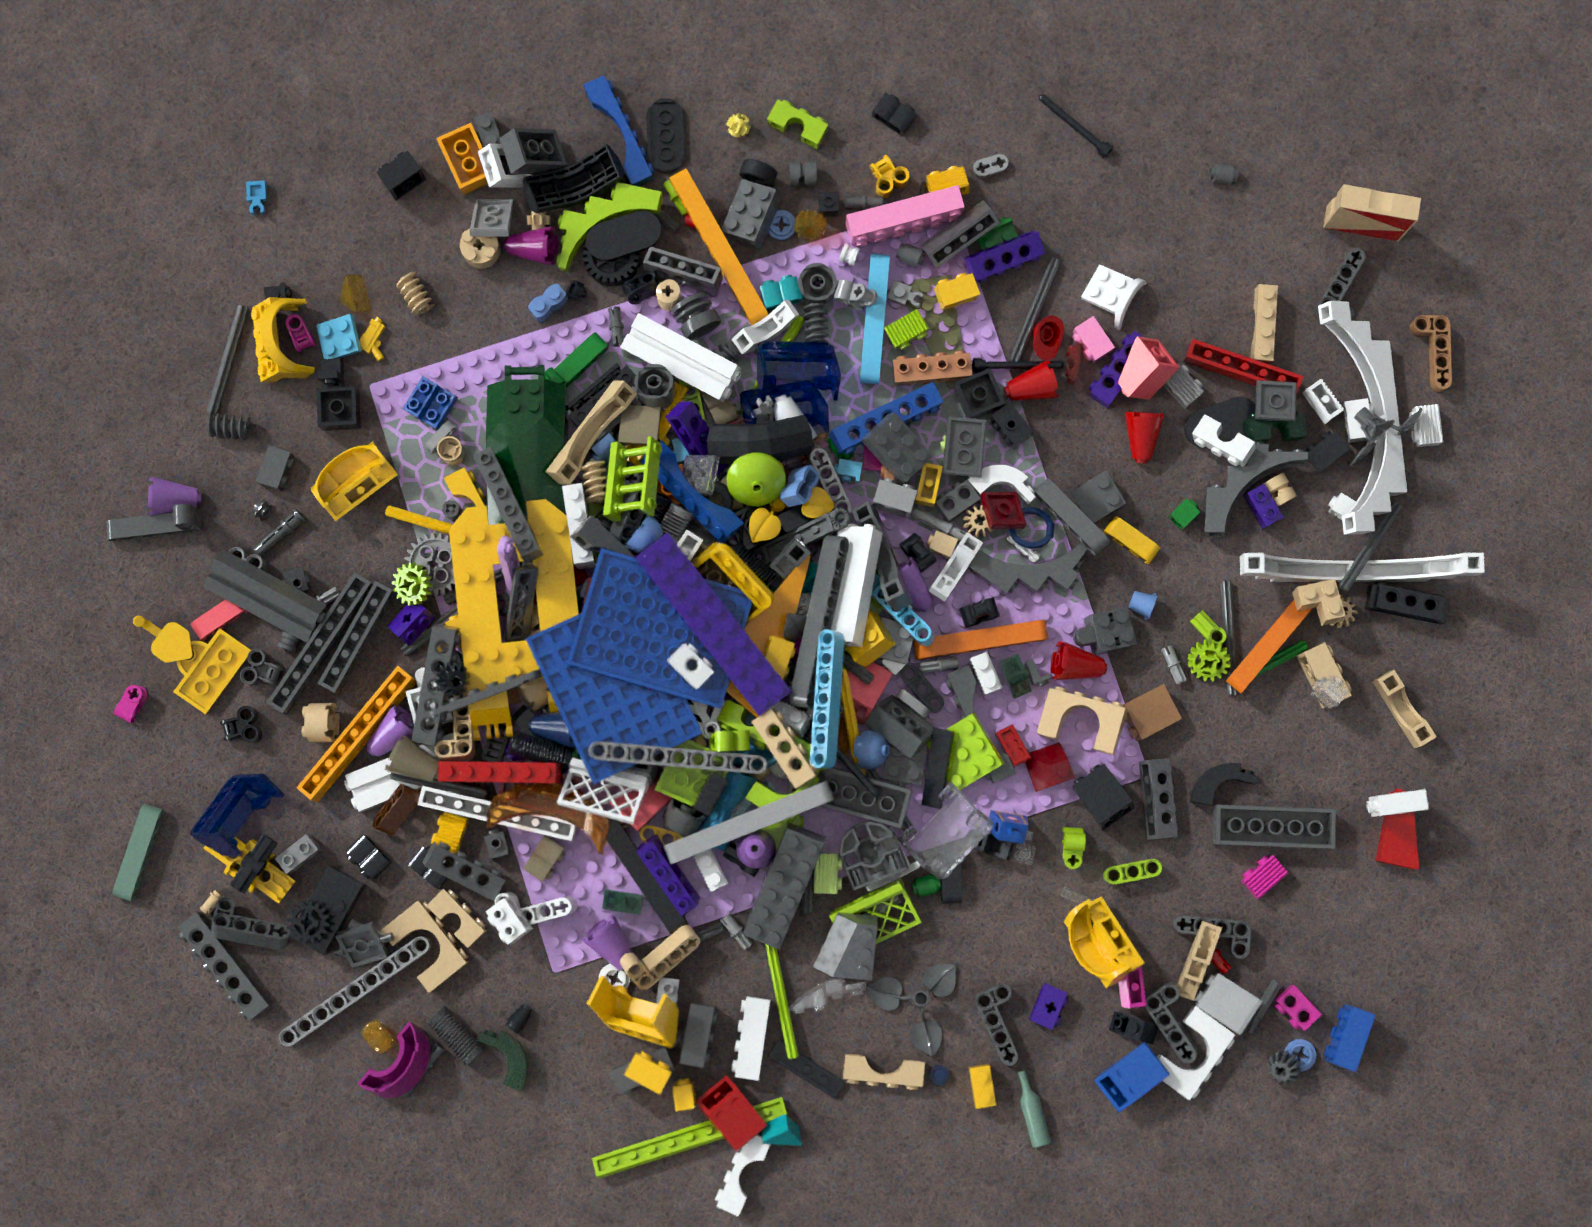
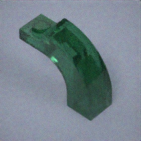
M490 1030L480 1032L477 1041L500 1049L507 1058L508 1071L503 1085L520 1091L524 1090L529 1073V1064L526 1052L520 1042L505 1031H501L499 1037H496L497 1033Z

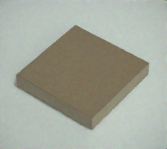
M629 405L621 412L618 442L630 445H647L648 436H652L658 441L661 407Z

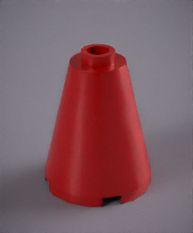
M1044 361L1006 382V387H1003L1006 398H1010L1011 401L1058 398L1059 394H1055L1058 384L1053 368L1049 369L1047 366L1051 364L1050 361Z
M1125 412L1132 459H1136V463H1147V460L1152 459L1164 414Z
M1059 641L1055 647L1059 648L1057 652L1052 654L1050 668L1051 673L1055 675L1052 677L1053 679L1101 678L1102 675L1106 674L1107 663H1105L1103 658L1067 642Z

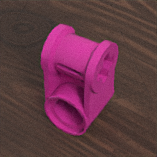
M297 314L288 316L285 323L296 351L301 353V350L307 347L316 346L305 321ZM299 320L300 326L295 329L292 328V323Z
M137 685L127 687L114 709V715L131 724L135 722V716L137 713H140V709L147 698V690ZM134 691H137L138 697H135Z

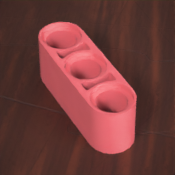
M225 599L194 620L190 625L199 639L205 641L207 640L206 637L216 634L219 628L223 629L224 625L232 623L239 618L240 614L243 612L247 613L248 611Z

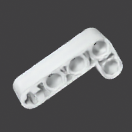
M513 892L501 893L495 899L496 904L503 898L511 896L530 925L572 914L577 909V901L571 896L522 909L520 908L517 895ZM568 904L567 908L559 910L558 906ZM546 906L551 910L549 916L545 913ZM528 911L532 913L531 921L527 918Z

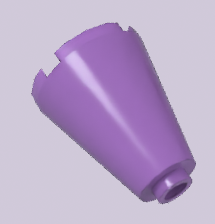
M156 477L149 478V481H153V485H150L148 489V508H152L148 515L173 512V506L178 504H190L197 508V504H201V492H198V488Z
M910 557L908 558L910 560L909 563L906 564L903 561L899 564L913 601L910 606L918 612L921 610L926 612L933 606V598L914 558Z
M393 705L366 742V749L369 754L380 757L393 750L397 741H402V735L412 740L414 724L410 720L412 719L411 714L399 705L397 707Z
M762 829L739 837L736 844V853L739 860L750 868H761L768 865L776 851L774 839L768 832ZM757 845L759 848L758 852H752L751 846Z
M610 915V920L606 922L603 919L587 932L589 936L587 938L583 936L582 940L620 971L624 970L620 965L622 956L626 953H632L616 917Z

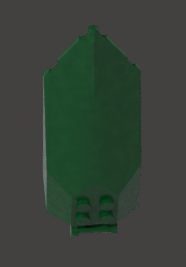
M505 365V380L487 385L486 448L491 446L527 521L526 501L546 499L566 515L562 486L566 485L558 484L545 472L568 442L569 409L567 405L569 404V397L565 384L545 380V365H538V367H511V365ZM512 375H538V379L512 380ZM487 487L489 525L504 524L505 522Z

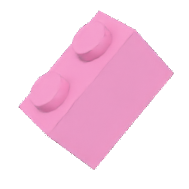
M1094 316L1074 328L1072 332L1074 334L1072 338L1077 345L1081 344L1083 347L1085 358L1088 361L1092 360L1093 363L1113 352L1115 348Z

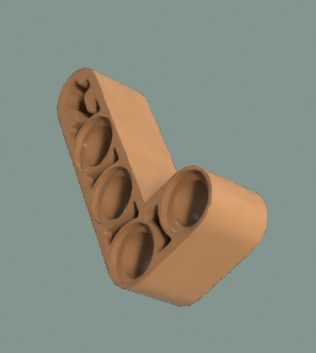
M1442 315L1418 316L1411 322L1410 332L1415 336H1429L1430 387L1433 391L1440 393L1450 387L1452 383L1450 320ZM1416 322L1421 323L1424 329H1418ZM1436 322L1443 326V330H1439L1436 327ZM1436 341H1440L1443 344V349L1437 347ZM1437 360L1443 362L1444 368L1437 365ZM1440 379L1441 382H1444V385L1441 386L1438 380Z

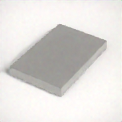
M476 199L470 226V236H509L514 200Z

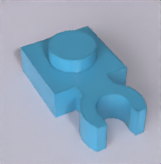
M266 181L246 182L247 201L252 202L249 207L250 213L255 215V209L259 207L261 214H265V207L262 205V202L267 201Z

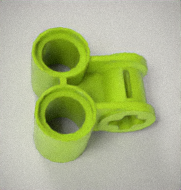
M749 730L714 731L709 739L710 748L715 752L750 750Z
M1063 827V859L1069 869H1077L1082 864V855L1086 842L1083 828ZM1072 855H1075L1073 861H1070L1069 859L1072 857Z

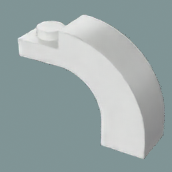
M789 299L784 300L767 317L752 326L743 328L731 340L742 355L747 354L784 332L791 326V322L799 314Z
M988 466L982 468L981 478L970 477L968 479L979 497L982 492H986L992 486L1006 485L1015 490L1028 505L1035 499L1034 490L1028 484L1026 486L1023 484L1027 481L1028 477L1020 470L1011 466Z
M967 532L929 589V592L946 601L983 542Z

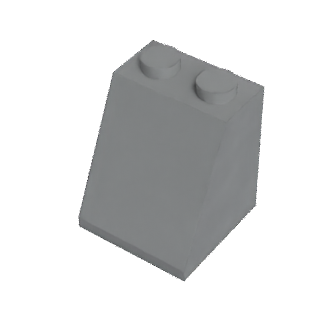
M1210 974L1205 981L1207 986L1204 991L1200 990L1195 996L1194 1001L1196 1003L1194 1006L1201 1009L1233 1033L1241 1035L1262 1001L1221 974Z

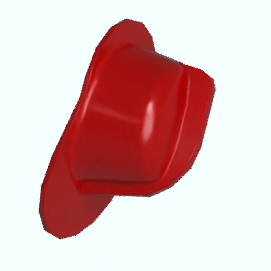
M1054 315L1046 316L1034 328L1033 347L1036 355L1042 360H1052L1059 350L1065 332L1064 324L1059 317Z

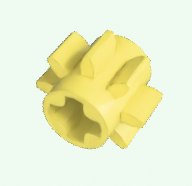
M740 113L730 117L726 123L727 126H730L729 133L738 138L748 134L751 128L748 125V117Z

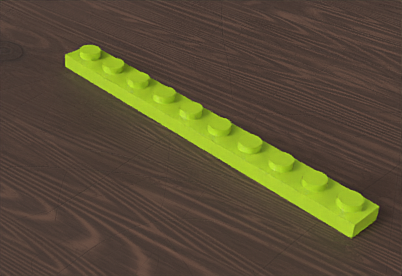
M782 1097L752 1106L765 1123L784 1114L788 1116ZM708 1120L594 1157L592 1161L596 1177L600 1179L724 1139V1137Z

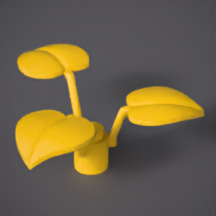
M815 486L812 488L809 501L802 504L801 512L808 518H818L831 512L834 508V502L824 489ZM780 497L767 504V509L759 508L752 513L749 521V535L752 543L771 540L779 534L781 522L774 515L779 514L784 508L788 507Z

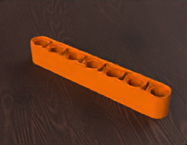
M1293 600L1226 682L1241 694L1312 608L1297 611L1295 601Z
M1037 620L934 636V642L929 646H922L916 640H913L916 660L1045 641L1049 639L1046 620Z

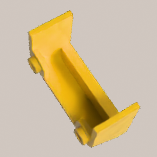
M715 542L691 560L692 565L697 568L711 557L754 603L750 608L747 622L772 604L774 600L772 592L729 546Z
M600 976L587 1005L607 1027L628 1036L673 1048L676 1042L679 1009L675 1002L666 994H663L659 1004L631 997L625 987L617 985V987L612 986L604 976Z

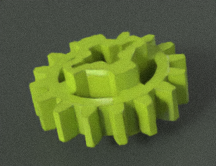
M416 563L403 564L402 567L397 568L398 573L393 574L394 578H396V581H392V584L396 585L393 592H398L396 598H402L403 604L408 603L409 606L422 604V601L427 600L426 595L431 594L428 590V587H432V584L428 582L431 576H426L428 570H422L423 565H416Z
M1204 640L1203 645L1197 642L1196 648L1191 647V653L1188 654V667H1192L1191 673L1197 672L1196 678L1203 676L1204 681L1208 677L1214 681L1215 676L1221 679L1222 673L1227 674L1228 667H1230V654H1227V647L1222 649V643L1220 642L1215 645L1214 640L1211 643ZM1199 654L1200 657L1198 659V662H1196V657ZM1220 659H1222V664L1219 667L1218 664L1220 662Z

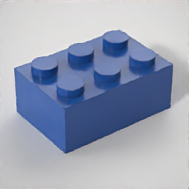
M1345 1004L1343 1008L1340 1007L1337 1013L1338 1024L1332 1028L1330 1033L1332 1038L1331 1044L1327 1045L1324 1050L1325 1061L1356 1072L1375 1014Z

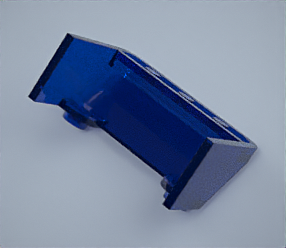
M760 342L757 348V385L760 399H765L766 390L775 387L777 380L813 381L819 390H831L833 401H837L841 372L834 347L824 342Z
M799 381L746 390L740 393V404L745 424H757V417L753 412L754 409L759 408L756 404L757 398L765 402L766 396L769 395L774 403L776 402V397L786 394L787 397L791 396L812 427L821 425L824 432L829 433V407L812 381Z
M265 774L234 775L221 788L192 828L190 835L196 841L223 856H241L243 853L237 848L238 842L234 838L254 810L266 808L272 797H283L285 794Z

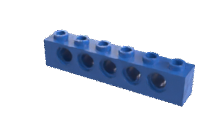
M931 382L832 429L829 436L838 454L840 455L845 452L847 455L854 452L857 446L861 444L863 447L865 446L861 439L870 432L866 428L867 424L875 427L883 419V416L894 412L905 424L911 420L914 423L921 420L923 415L928 412L931 415L939 411V407L944 401L934 382ZM918 400L924 403L923 408L917 405ZM900 409H905L908 415H902ZM854 432L858 439H852L849 433Z

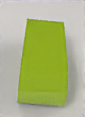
M1148 859L1112 866L1104 871L1103 877L1109 884H1120L1151 878L1161 873L1162 865L1156 859ZM1150 862L1156 865V871L1153 874L1147 870ZM1131 866L1137 869L1135 877L1128 875V869ZM1111 870H1115L1118 873V878L1115 881H1111L1108 877Z

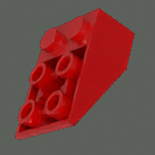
M727 1075L696 1100L700 1111L736 1152L767 1127V1124Z

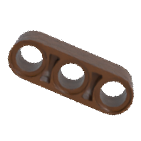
M400 784L376 814L373 820V828L393 835L417 805L420 791Z

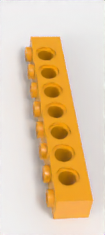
M397 666L297 786V789L311 801L318 803L364 748L366 742L393 705L397 707L407 696L406 691L412 690L417 684L416 679Z

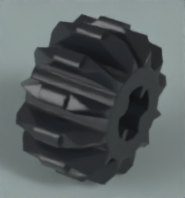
M447 662L446 668L440 666L442 672L436 673V676L440 678L435 681L440 686L439 690L445 692L448 696L452 694L459 696V690L464 692V685L470 684L466 680L470 677L469 673L466 672V667L460 666L458 662H454V664Z

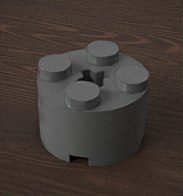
M812 263L801 272L798 279V287L805 303H829L834 299L837 278L834 271L825 264ZM815 282H818L820 287H816Z
M649 364L635 376L634 386L642 406L661 407L662 409L668 408L671 405L676 394L673 376L666 367L660 364Z
M671 797L663 814V826L684 838L699 832L707 815Z

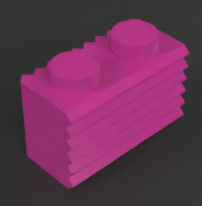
M1264 855L1257 861L1259 865L1255 869L1249 868L1242 874L1244 878L1241 882L1256 899H1260L1288 874V871L1273 855L1268 857Z
M1142 967L1128 973L1123 980L1118 982L1121 1007L1134 1008L1146 1006Z

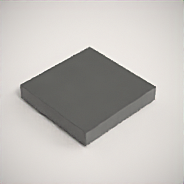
M1258 380L1256 382L1255 420L1295 422L1297 383Z

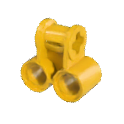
M884 155L883 159L877 163L870 164L871 171L878 179L876 193L879 197L887 198L893 192V185L897 188H903L909 182V171L905 167L895 168L887 155ZM901 174L905 176V179L899 181L896 179V176ZM886 184L889 186V189L883 191L880 189V186Z

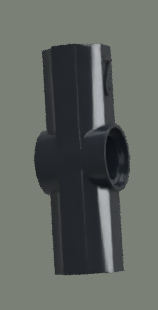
M262 834L253 850L249 851L242 860L241 868L230 885L245 894L256 876L258 877L265 869L267 860L278 843L269 836Z

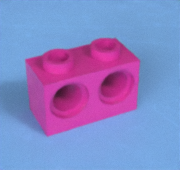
M1290 984L1274 999L1277 1004L1275 1008L1282 1015L1285 1013L1290 1018L1289 1023L1296 1030L1300 1028V1030L1305 1031L1322 1015L1295 985ZM1288 996L1293 998V1004L1290 1007H1287L1285 1004V999ZM1301 1011L1307 1013V1019L1303 1022L1299 1020V1013Z

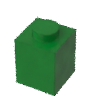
M1186 498L1168 518L1182 531L1200 513L1198 510L1199 506L1193 500L1189 501Z

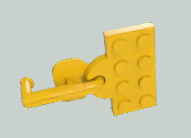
M138 615L133 619L135 626L143 627L156 636L151 645V651L156 657L166 663L177 661L179 671L184 675V678L173 692L204 714H207L247 660L248 653L251 651V649L221 628H219L207 644L203 641H191L189 631L176 622H170L163 629H160L143 616Z

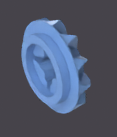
M777 210L768 233L772 238L779 239L780 241L789 239L795 233L797 227L795 217L786 210ZM781 218H783V223L787 225V227H783L782 232L776 226V224L780 223Z
M1295 1039L1288 1043L1284 1052L1289 1050V1054L1292 1056L1294 1055L1292 1052H1299L1302 1048V1053L1308 1056V1058H1300L1299 1067L1302 1068L1301 1071H1306L1315 1063V1048L1304 1039Z

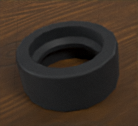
M745 159L739 175L744 180L770 188L773 187L778 174L777 170L772 166L755 159Z

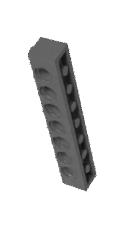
M354 572L323 618L321 624H319L266 702L283 714H289L360 609L373 586L371 582Z

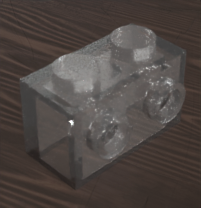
M1331 675L1326 678H1319L1312 685L1314 690L1310 694L1327 709L1337 707L1350 691L1343 686L1344 682L1340 678Z

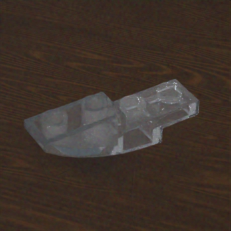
M835 978L823 982L799 996L789 1006V1011L794 1010V1014L806 1012L805 1008L813 1007L814 1011L825 1009V1005L829 1004L827 996H831L832 999L843 998L844 993L851 992V996L863 994L862 990H867L865 981L845 984L844 978Z

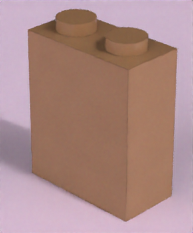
M1164 684L1125 703L1123 706L1128 711L1125 721L1129 726V734L1136 742L1182 719Z

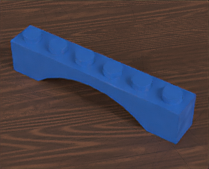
M603 75L583 84L592 106L608 115L623 134L626 143L624 171L630 185L640 187L653 181L652 174L655 173L650 163H646L644 158L647 156L643 147H638L636 141L639 140L635 130H630L628 126L630 120L627 114H622L620 108L623 106L619 97H614L612 93L614 87L611 81H607Z
M661 441L662 452L660 454L658 481L720 543H725L739 531L744 523L730 509L721 507L699 494L682 474L675 453ZM646 454L640 461L642 465L645 464Z

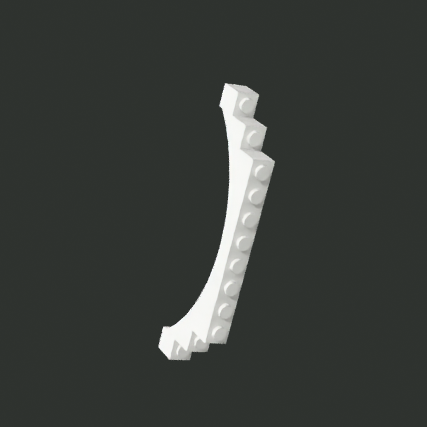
M1329 301L1319 305L1320 325H1325L1340 340L1353 358L1367 388L1370 402L1373 405V415L1376 414L1385 421L1394 420L1393 425L1400 426L1390 341L1372 340L1369 321H1351L1349 302ZM1391 427L1375 441L1372 466L1362 494L1347 514L1342 515L1344 535L1366 534L1375 531L1373 515L1391 512L1390 496L1407 493L1401 435H1398L1399 431Z
M1244 553L1240 556V576H1255V579H1270V582H1322L1331 579L1341 582L1354 561L1294 559L1271 556L1264 553ZM1462 553L1413 559L1368 560L1355 582H1426L1430 579L1478 576L1484 573V553Z

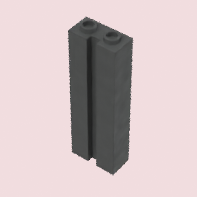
M224 549L214 558L210 568L211 572L204 584L205 589L306 643L326 615L324 611L327 605Z

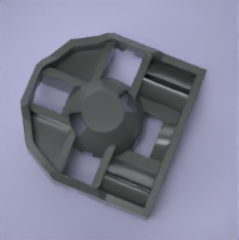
M865 821L854 825L841 839L840 857L853 890L909 869L896 833L883 823ZM866 825L870 836L859 839L855 828ZM893 836L897 847L886 851L882 840ZM871 840H875L876 842H879V843H878L877 845H875V844L871 843ZM855 851L858 863L848 866L844 855ZM864 857L870 859V864L865 863L862 859ZM883 862L885 869L871 875L868 868L876 867Z

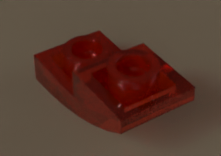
M1077 341L1074 346L1069 345L1065 354L1068 357L1067 363L1073 365V367L1069 365L1065 374L1068 377L1066 383L1071 385L1076 380L1080 366V344Z

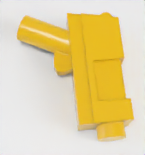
M376 317L375 320L371 319L365 334L363 333L359 341L361 350H364L369 355L372 352L379 362L384 359V356L378 349L381 345L378 339L383 333L385 325L382 324L383 320Z

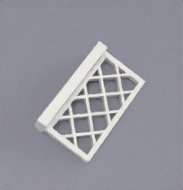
M572 758L570 770L557 804L634 824L644 794L647 793L649 788L648 777L621 771L600 781L602 787L592 791L589 786L592 781L582 760ZM573 775L582 777L583 782L573 786L571 782ZM586 785L589 793L579 797L576 790ZM618 786L621 791L611 796L608 788ZM605 790L608 798L598 802L595 795ZM631 791L640 792L638 797L631 801L627 796V793ZM574 792L577 799L572 801L564 800L565 795ZM624 795L627 803L617 807L614 799ZM592 796L596 803L591 806H585L582 801ZM611 801L614 809L604 811L601 806ZM630 806L633 811L631 817L623 816L620 811Z

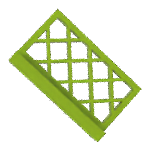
M901 878L832 910L829 915L832 923L837 913L859 914L864 911L872 916L876 915L885 918L882 928L877 926L880 934L876 938V944L922 923ZM903 894L906 900L904 907L892 903L894 896ZM878 904L889 905L886 915L875 911ZM891 906L902 910L899 919L888 916ZM904 911L912 913L916 920L910 923L902 921ZM887 919L898 923L895 930L889 931L884 929Z

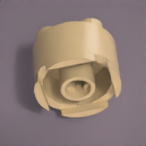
M470 229L463 232L460 240V250L466 262L477 269H486L495 264L501 253L497 237L470 236Z
M535 679L517 688L527 706H533L532 712L548 704V695L545 690L547 686L544 679Z
M310 703L308 706H304L302 715L305 719L304 726H302V736L307 737L309 742H335L336 739L334 737L339 735L340 715L335 713L334 709L338 708L335 703Z

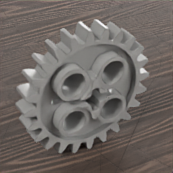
M431 533V537L428 534H424V540L417 538L418 544L411 543L414 549L407 550L410 557H404V559L409 561V563L423 565L428 570L427 577H434V581L428 580L432 584V587H428V590L431 592L429 595H432L433 592L435 596H440L441 592L447 594V588L453 591L455 581L450 536L447 535L444 538V534L439 533L437 537L436 533ZM427 548L431 549V556L429 558L425 555ZM446 551L450 554V559L447 562L443 558ZM433 562L438 563V567L434 566ZM443 570L446 572V579L444 581L440 579V573Z

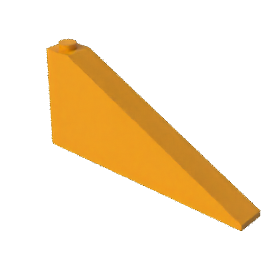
M810 555L798 567L796 566L774 591L772 604L745 625L744 631L762 654L764 653L769 635L785 640L783 638V629L787 614H796ZM729 680L726 693L752 716L758 718L759 715L756 714L731 680Z

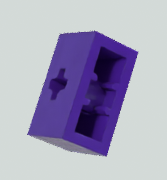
M1265 484L1243 496L1262 530L1283 518Z
M407 604L387 626L404 643L410 646L436 617L422 604L411 606Z
M1043 983L1029 1020L1053 1030V1027H1057L1060 1022L1061 1016L1059 1013L1061 1008H1065L1069 999L1066 997L1067 992ZM1052 1001V1005L1055 1008L1048 1013L1045 1005L1046 1003L1050 1004Z

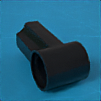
M731 841L723 856L740 866V869L755 877L760 868H750L744 865L737 856L736 844Z

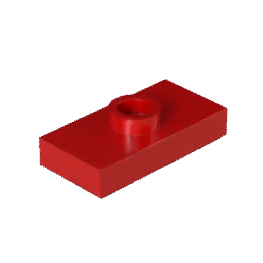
M1013 724L995 733L1004 752L1009 756L1013 768L1031 760V756Z

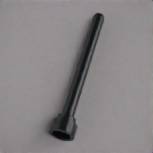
M1039 95V100L1093 144L1103 159L1107 156V153L1112 151L1113 146L1109 142H1101L1046 95Z
M973 358L972 371L973 373H979L989 368L1031 369L1044 361L986 362L982 358ZM1050 361L1051 364L1047 365L1049 369H1061L1064 366L1062 361Z
M812 727L809 729V733H810L811 735H812ZM837 746V757L872 796L877 797L879 790Z

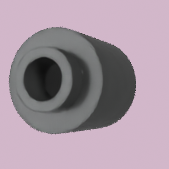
M1215 163L1213 167H1210L1209 178H1212L1213 183L1231 185V183L1237 182L1238 168H1234L1233 165Z
M901 243L896 258H899V261L917 268L918 265L921 266L926 255L923 254L924 250L908 243L906 245Z

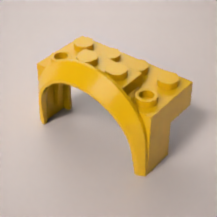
M269 297L252 307L253 335L256 339V356L258 357L259 364L258 374L261 382L272 383L282 378H306L314 374L315 367L296 364L281 352L276 323V314L279 310L298 311L300 305L307 304L306 299Z

